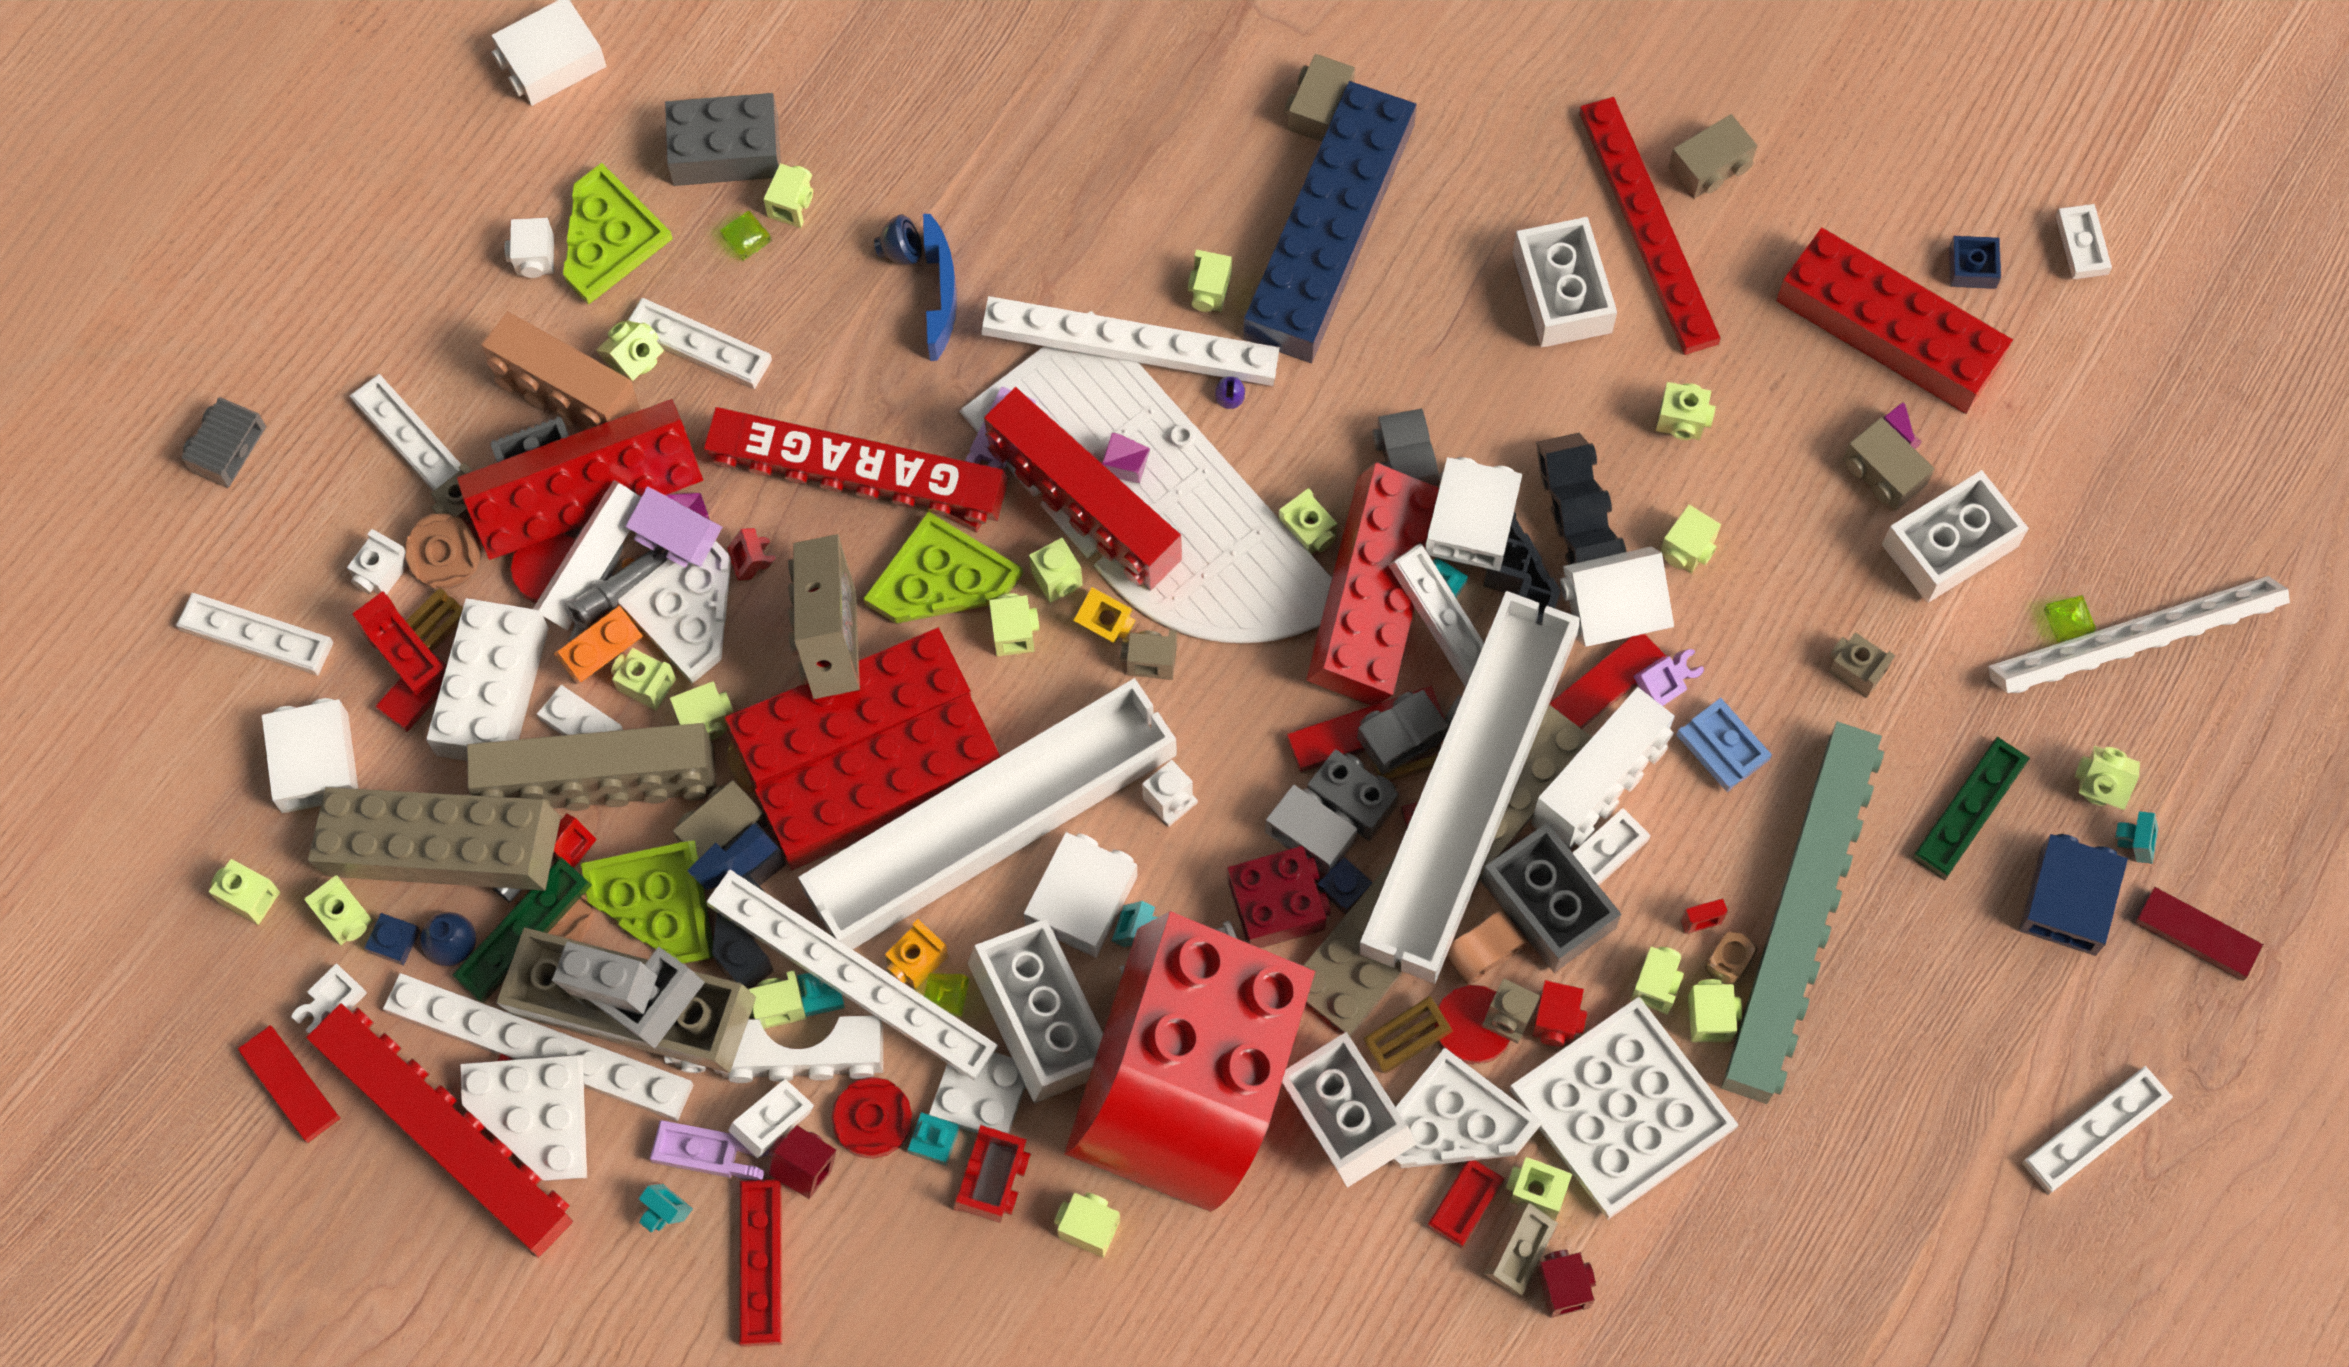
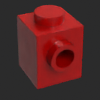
M1545 980L1539 998L1532 1036L1540 1038V1042L1543 1044L1562 1047L1564 1044L1570 1045L1572 1043L1575 1033L1583 1034L1587 1011L1580 1009L1584 989Z

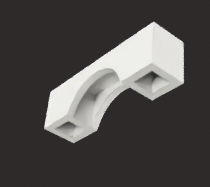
M876 1016L839 1017L831 1034L819 1044L805 1049H790L770 1039L759 1019L748 1020L731 1072H720L723 1078H728L730 1082L748 1083L753 1081V1077L768 1076L769 1080L782 1082L784 1079L791 1081L793 1076L809 1075V1078L812 1080H830L833 1078V1074H849V1077L854 1079L873 1077L874 1073H883V1024Z

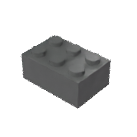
M773 93L665 101L667 164L674 186L774 178L781 163L779 118Z
M1548 822L1484 867L1481 882L1554 973L1617 928L1622 914Z

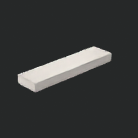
M645 298L640 299L628 321L645 322L657 333L659 339L656 341L662 349L752 389L756 388L772 361L771 354Z
M380 374L350 395L353 403L432 491L436 490L460 471L459 466L461 463Z
M615 480L612 482L535 604L534 610H540L544 617L568 630L573 619L566 609L565 602L570 598H578L591 589V584L601 578L631 530L626 525L641 499L639 495Z
M1420 543L1388 566L1466 687L1484 642Z
M193 592L176 624L179 631L317 676L334 643L331 637Z
M2144 1066L2027 1157L2022 1164L2049 1195L2173 1097L2152 1072Z

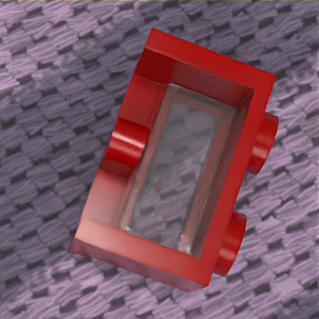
M980 1125L961 1188L955 1201L954 1211L967 1212L1001 1223L1003 1213L1012 1215L1019 1192L1011 1188L1016 1175L1024 1177L1031 1153L1024 1151L1027 1139Z

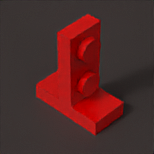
M384 591L352 613L367 641L374 649L376 648L415 696L445 674V668L398 613L392 600Z

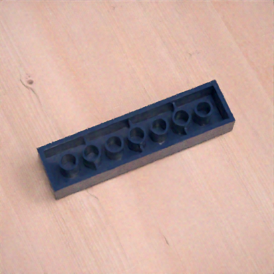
M1352 81L1348 82L1245 315L1244 340L1280 347V353L1312 364L1413 131L1417 103Z

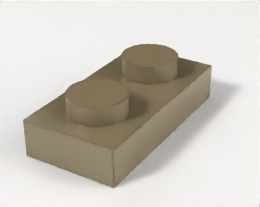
M1519 1202L1484 1274L1512 1294L1523 1295L1558 1223L1529 1202Z

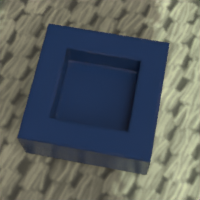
M1344 857L1318 883L1317 889L1321 893L1325 892L1327 898L1342 912L1347 914L1373 882Z
M381 913L364 949L372 955L404 966L420 929L417 925Z

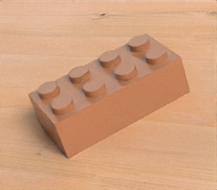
M509 311L504 314L481 345L487 357L486 363L492 369L495 376L494 381L501 388L508 392L513 390L520 392L530 404L538 409H543L544 407L555 412L556 417H561L568 426L576 424L587 430L641 410L630 379Z

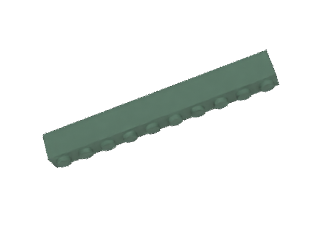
M1837 721L1829 736L1721 1089L1768 1104L1774 1093L1780 1095L1783 1090L1788 1073L1781 1070L1785 1056L1792 1058L1799 1035L1792 1033L1796 1019L1803 1021L1810 1001L1809 998L1803 997L1807 983L1814 985L1821 962L1814 960L1818 947L1824 949L1827 944L1832 927L1825 925L1829 912H1836L1842 895V891L1836 889L1840 876L1846 878L1853 859V855L1847 854L1850 841L1856 843L1864 822L1857 819L1861 806L1868 807L1874 789L1873 785L1868 784L1871 772L1878 773L1883 760L1884 751L1878 749L1882 738L1881 735Z

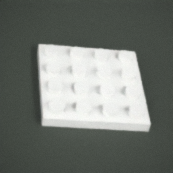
M1640 997L1634 999L1516 1081L1509 1089L1521 1106L1541 1120L1539 1130L1607 1220L1738 1127V1123Z

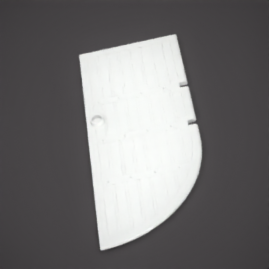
M1044 346L960 410L963 417L978 433L984 422V417L988 414L1001 386L1010 390L1017 387L1027 397L1034 399L1040 409L1101 463L1103 462L1112 432L1121 434L1150 448L1140 484L1120 480L1181 534L1182 560L1151 591L1145 585L1137 586L1129 580L1123 572L1125 567L1116 559L1109 561L1103 556L1094 564V567L1122 598L1155 622L1172 630H1177V632L1224 643L1275 641L1302 634L1320 626L1332 577L1138 362ZM1007 462L1006 466L1015 475L1014 471L1016 469ZM1023 484L1033 497L1041 493L1034 485L1029 488ZM1044 501L1041 502L1040 505L1086 558L1091 557L1098 551L1096 548L1097 542L1088 534L1083 537L1077 533L1069 523L1070 518L1062 510L1055 512Z

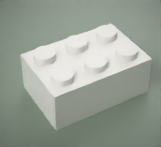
M1588 217L1516 231L1513 256L1541 348L1612 333L1617 310Z
M1981 470L1891 525L1882 546L1925 601L1929 603L2019 547L2029 528Z
M1347 1032L1285 1070L1282 1080L1283 1086L1347 1188L1416 1145L1407 1124Z

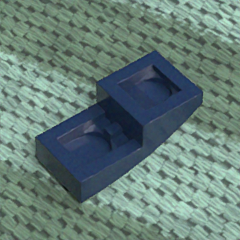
M753 824L726 852L715 842L687 871L706 890L718 887L729 870L742 876L764 861L778 847L764 832Z

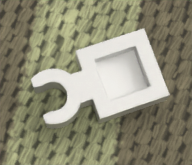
M335 964L307 991L314 1001L311 1004L299 1006L293 1012L292 1018L300 1024L304 1018L314 1016L313 1023L306 1029L310 1034L340 1003L351 1010L367 992L338 964Z

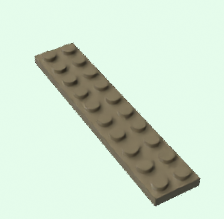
M1548 705L1476 885L1482 879L1484 867L1502 855L1533 818L1540 795L1592 738V736L1550 705ZM1395 857L1303 965L1315 971L1306 1005L1342 1034L1347 1032L1349 1037L1404 973L1401 971V962L1399 961L1396 962L1393 968L1360 955V941Z

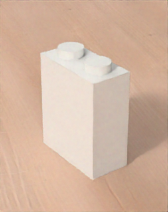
M558 0L492 35L496 47L492 51V55L501 70L506 68L509 70L512 76L508 77L514 91L518 96L524 94L531 106L607 67L600 45L570 0Z
M1447 457L1426 543L1428 555L1500 571L1522 474L1514 472V470L1506 466L1490 467L1477 464L1470 458L1459 457L1454 459Z
M1652 546L1563 566L1565 578L1560 580L1562 594L1565 601L1569 600L1571 615L1580 618L1576 640L1585 647L1674 627L1662 553Z
M318 699L312 702V705L298 708L283 706L275 709L273 713L262 715L272 801L282 814L321 806L325 787L358 789L349 716L339 699Z
M1066 832L1024 912L1025 925L1027 926L1047 918L1058 941L1096 958L1138 877L1137 864L1133 863L1134 860L1131 856L1122 851L1114 849L1112 852L1098 847V843L1087 835L1079 833L1077 836Z

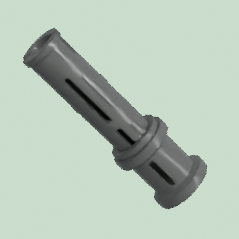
M657 544L654 550H649L606 581L596 580L591 584V589L576 599H568L565 602V606L573 621L582 629H587L591 626L593 619L606 610L610 612L615 609L619 604V598L668 560L666 558L668 550L662 553L661 551L665 548Z

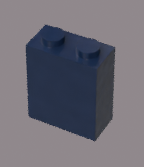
M2050 834L2041 846L2019 931L2096 956L2107 942L2128 858L2117 855L2115 850L2108 847H2091L2079 843L2077 838L2067 834Z

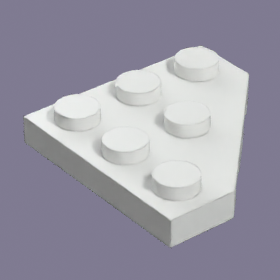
M716 541L701 567L689 562L685 568L668 559L618 599L619 606L691 684L722 659L731 559L729 554Z
M1444 1048L1396 1106V1109L1407 1124L1416 1145L1391 1161L1402 1169L1516 1156L1541 1126V1120Z
M573 1055L461 1064L462 1105L544 1181L587 1178L583 1056Z

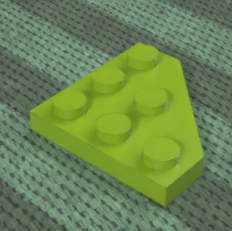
M600 163L574 183L572 194L573 209L572 216L569 219L567 259L564 262L563 276L565 281L589 305L673 239L671 231L603 163Z
M928 512L865 596L864 602L866 606L896 624L989 606V600H994L1001 595L1010 593L1023 575V569L936 515Z
M695 840L581 863L583 877L592 884L586 891L588 903L599 911H604L619 922L618 925L641 942H646L655 949L660 947L683 964L714 958L712 954L713 938L704 888L687 871L698 860Z

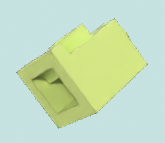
M780 163L763 199L768 218L799 228L802 227L804 221L801 211L803 208L807 209L813 196V188L810 187L809 183L812 174L807 169L800 166L790 167Z
M1196 250L1194 270L1191 271L1188 283V291L1193 292L1192 306L1202 312H1210L1212 310L1222 312L1232 274V257Z
M1309 488L1279 510V520L1310 554L1316 550L1318 552L1326 550L1335 541L1337 522L1313 497V492ZM1312 519L1315 524H1307L1306 522Z
M634 648L631 649L627 656L624 654L619 655L611 670V674L614 675L612 680L617 691L654 710H657L676 680L670 664L666 662L661 663ZM639 669L644 671L642 675L635 676Z
M337 875L304 899L340 945L346 941H353L359 938L366 931L367 925L373 922ZM344 907L343 911L340 914L335 915L337 911Z
M1651 946L1633 991L1631 1001L1640 997L1647 1007L1668 1015L1676 997L1673 995H1676L1684 974L1677 971L1681 954L1668 947H1659L1657 949Z
M795 971L787 972L788 980L781 981L779 978L766 979L759 982L758 987L749 989L756 996L749 1019H759L763 1029L807 1019Z
M1525 1157L1522 1168L1513 1166L1506 1189L1513 1192L1510 1202L1517 1205L1519 1202H1529L1548 1217L1556 1220L1572 1174ZM1532 1184H1537L1542 1188L1543 1194L1539 1196L1530 1193L1528 1187Z

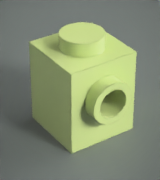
M1688 505L1664 538L1660 552L1671 566L1677 569H1685L1692 574L1699 562L1705 566L1714 554L1717 546L1713 543L1717 538L1721 524L1693 506Z
M1063 537L1029 555L1031 574L1049 603L1065 597L1083 586L1081 566Z
M1009 593L1001 595L997 599L989 600L997 657L1035 652L1032 631L1040 630L1037 608L1029 609L1027 595L1019 596L1018 594Z
M714 681L670 698L680 725L704 723L710 740L717 739L727 730L725 717L734 713L726 691L718 694Z
M230 859L226 867L219 869L213 877L209 893L220 905L259 925L280 894V891L268 878Z
M1717 979L1699 981L1698 985H1693L1688 995L1691 1042H1731L1737 1032L1736 1021H1741L1742 1019L1741 998L1734 997L1733 984H1722V981Z
M1086 1192L1085 1196L1074 1193L1070 1203L1063 1201L1054 1224L1059 1226V1239L1104 1258L1120 1223V1212L1107 1207L1108 1201L1098 1195Z

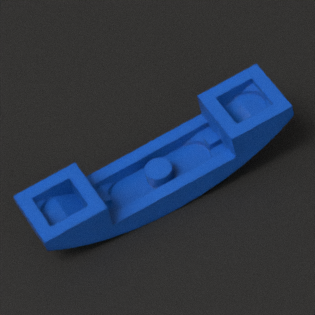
M923 214L927 264L939 263L941 310L926 311L927 344L930 361H938L946 348L954 327L957 310V288L952 255L945 235L931 214Z

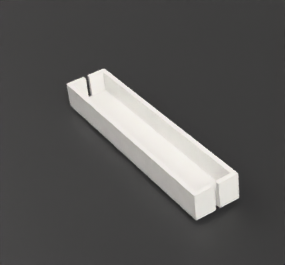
M1508 591L1505 592L1360 941V955L1393 968L1396 962L1399 961L1401 962V971L1434 984L1578 633L1579 617L1546 606L1543 623L1540 626L1536 624L1539 603Z
M1134 678L798 877L802 890L819 918L823 919L829 934L853 950L1177 756L1176 738L1158 711L1154 713L1153 704Z

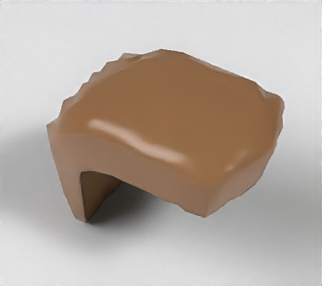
M1729 931L1721 939L1705 967L1706 972L1713 979L1721 980L1723 984H1735L1744 974L1758 948L1747 935Z

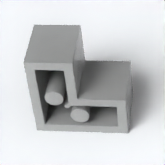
M660 947L656 949L645 964L657 975V979L644 1014L589 1000L653 1048H656L705 983L690 968Z

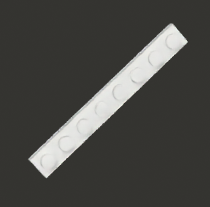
M988 296L982 326V335L1219 377L1232 376L1237 377L1241 381L1270 386L1274 384L1280 348Z
M2267 576L1988 666L1990 680L2007 694L2024 692L2030 686L2045 681H2058L2064 678L2065 675L2079 670H2092L2101 663L2116 658H2129L2135 652L2147 648L2163 647L2168 645L2170 641L2178 638L2197 636L2209 628L2235 624L2240 618L2256 613H2269L2275 607L2290 603L2288 588Z
M728 871L708 899V907L973 1081L976 1080L996 1050V1043L733 871Z
M401 973L383 1008L387 1014L494 1054H504L513 1060L573 1055L583 1056L584 1087L677 1122L693 1088L691 1080Z

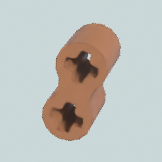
M1501 910L1490 916L1475 929L1453 941L1447 953V958L1467 985L1484 977L1496 966L1518 954L1527 945L1528 941L1507 913Z

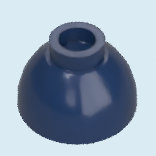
M903 214L889 220L883 227L881 235L874 239V247L880 258L887 257L891 261L903 265L915 264L920 259L922 247L918 231L911 219Z
M441 912L432 916L425 923L421 932L420 943L425 956L431 962L441 966H452L464 961L471 954L476 944V932L473 924L463 915L456 912Z

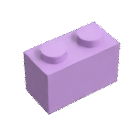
M648 486L626 525L627 528L637 533L634 538L635 541L652 550L655 549L657 544L669 550L666 558L685 568L689 562L700 567L702 566L722 529V526Z

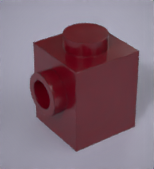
M796 1125L786 1137L783 1135L779 1136L772 1145L769 1156L772 1157L769 1175L807 1199H810L832 1172L837 1149L825 1143L816 1133L808 1132Z
M1567 1249L1545 1255V1261L1540 1262L1537 1273L1550 1318L1591 1308L1595 1301L1591 1287L1596 1286V1281L1590 1262H1583L1581 1252L1569 1255Z

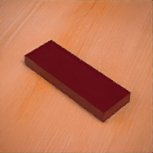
M2157 887L2151 890L2135 921V924L2242 981L2248 977L2264 945Z

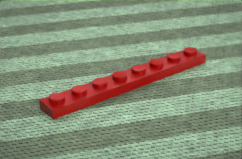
M1615 97L1581 106L1579 115L1684 355L1719 345L1721 337Z

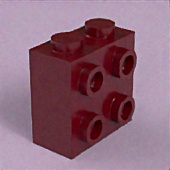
M1303 846L1227 867V882L1247 943L1258 948H1264L1325 930L1326 916L1331 915L1330 905L1325 892L1318 893L1314 881L1319 879L1317 865L1313 856L1306 857Z

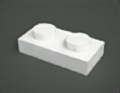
M2095 204L2058 209L2056 220L2072 279L2108 275L2112 266Z
M560 685L537 713L541 721L562 735L623 730L620 724L563 685Z
M1622 808L1575 850L1573 854L1595 882L1600 885L1648 842L1651 835Z
M784 1079L733 1121L728 1131L758 1158L774 1144L779 1136L787 1134L807 1117L814 1105Z

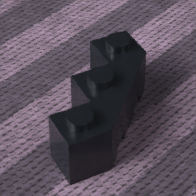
M1580 432L1537 441L1540 475L1544 489L1549 490L1552 497L1553 506H1551V512L1559 537H1564L1567 544L1568 553L1565 555L1567 564L1571 565L1627 552L1623 538H1618L1608 524L1607 513L1612 512L1610 495L1607 490H1603L1594 480L1592 466L1597 465V455L1593 443H1588Z
M1514 512L1501 569L1496 571L1487 568L1483 586L1504 593L1508 591L1538 602L1539 609L1536 624L1542 626L1546 606L1556 609L1561 590L1554 578L1549 576L1542 564L1540 554L1529 535L1522 530Z
M755 822L754 824H755L762 832L765 833V831L758 825V823ZM747 828L744 832H742L739 836H737L734 840H732L729 844H727V845L725 846V852H726L749 828ZM778 847L764 861L741 877L764 892L760 885L786 865L780 848ZM717 913L712 950L713 957L720 970L730 981L741 983L748 990L754 988L774 971L769 957L753 940L755 938L753 935Z

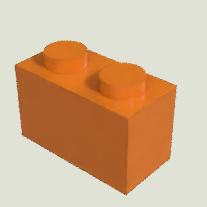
M618 606L553 654L575 683L578 684L643 636L624 610Z

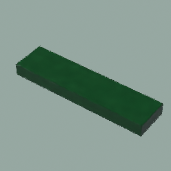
M1997 736L1915 852L1912 859L1943 880H1946L2025 767L2030 757Z
M561 857L550 868L546 890H530L454 972L453 976L479 1001L484 1003L504 982L524 927L549 933L592 884Z

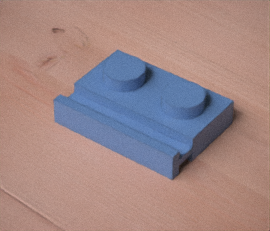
M1722 698L1694 717L1686 726L1678 729L1676 734L1726 792H1729L1733 786L1742 782L1767 763L1772 756Z

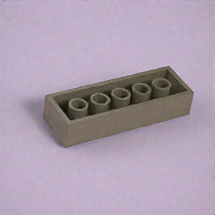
M704 723L467 744L468 789L472 796L541 799L552 808L566 807L568 810L581 811L588 809L590 805L605 804L609 807H623L630 801L641 800L651 804H658L673 797L700 800L716 788L715 751Z
M325 787L308 862L328 877L337 875L340 878L545 891L561 816L547 802L541 799Z
M524 927L496 1002L511 1014L723 1072H731L756 1000V996L744 985L694 972L705 983L656 1048H653L596 1007L588 999L571 995L552 981L567 941L641 961L643 964H646L648 959Z

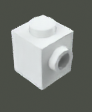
M548 218L511 220V240L505 241V257L507 262H512L517 276L537 278L545 274H554V234Z

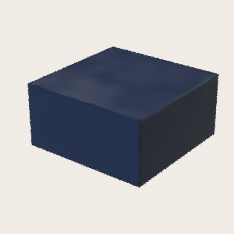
M1953 236L1949 245L1950 287L1996 289L2001 280L2000 238Z

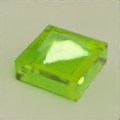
M749 210L720 230L721 237L742 261L772 241L771 235Z
M2083 595L2048 603L2044 608L2057 643L2090 634L2096 630Z
M929 973L924 997L951 1015L962 1016L969 978L964 974Z

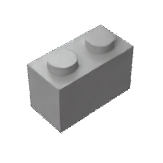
M1293 785L1266 819L1265 833L1288 849L1303 846L1306 857L1313 856L1317 869L1327 875L1356 842L1357 828L1354 827L1355 823L1345 813L1338 810L1334 813L1324 806L1322 799L1315 792L1307 788L1301 790L1296 785Z
M567 941L552 981L571 995L644 1014L657 975L641 961Z

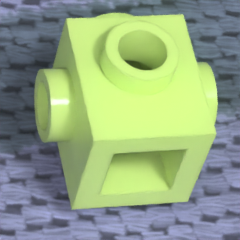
M628 320L616 324L608 332L609 338L596 349L612 370L632 381L640 374L649 372L657 364L656 358L664 351L656 341L659 339L657 333L648 324Z
M1667 382L1662 397L1656 431L1672 434L1675 438L1681 440H1700L1704 427L1711 428L1716 406L1709 405L1711 390L1702 389L1700 386L1692 383L1681 385Z
M2094 746L2089 758L2082 756L2075 773V778L2080 779L2079 794L2084 795L2085 799L2093 804L2100 806L2109 804L2125 810L2139 778L2140 762L2128 758L2119 749L2113 747H2105L2103 749Z

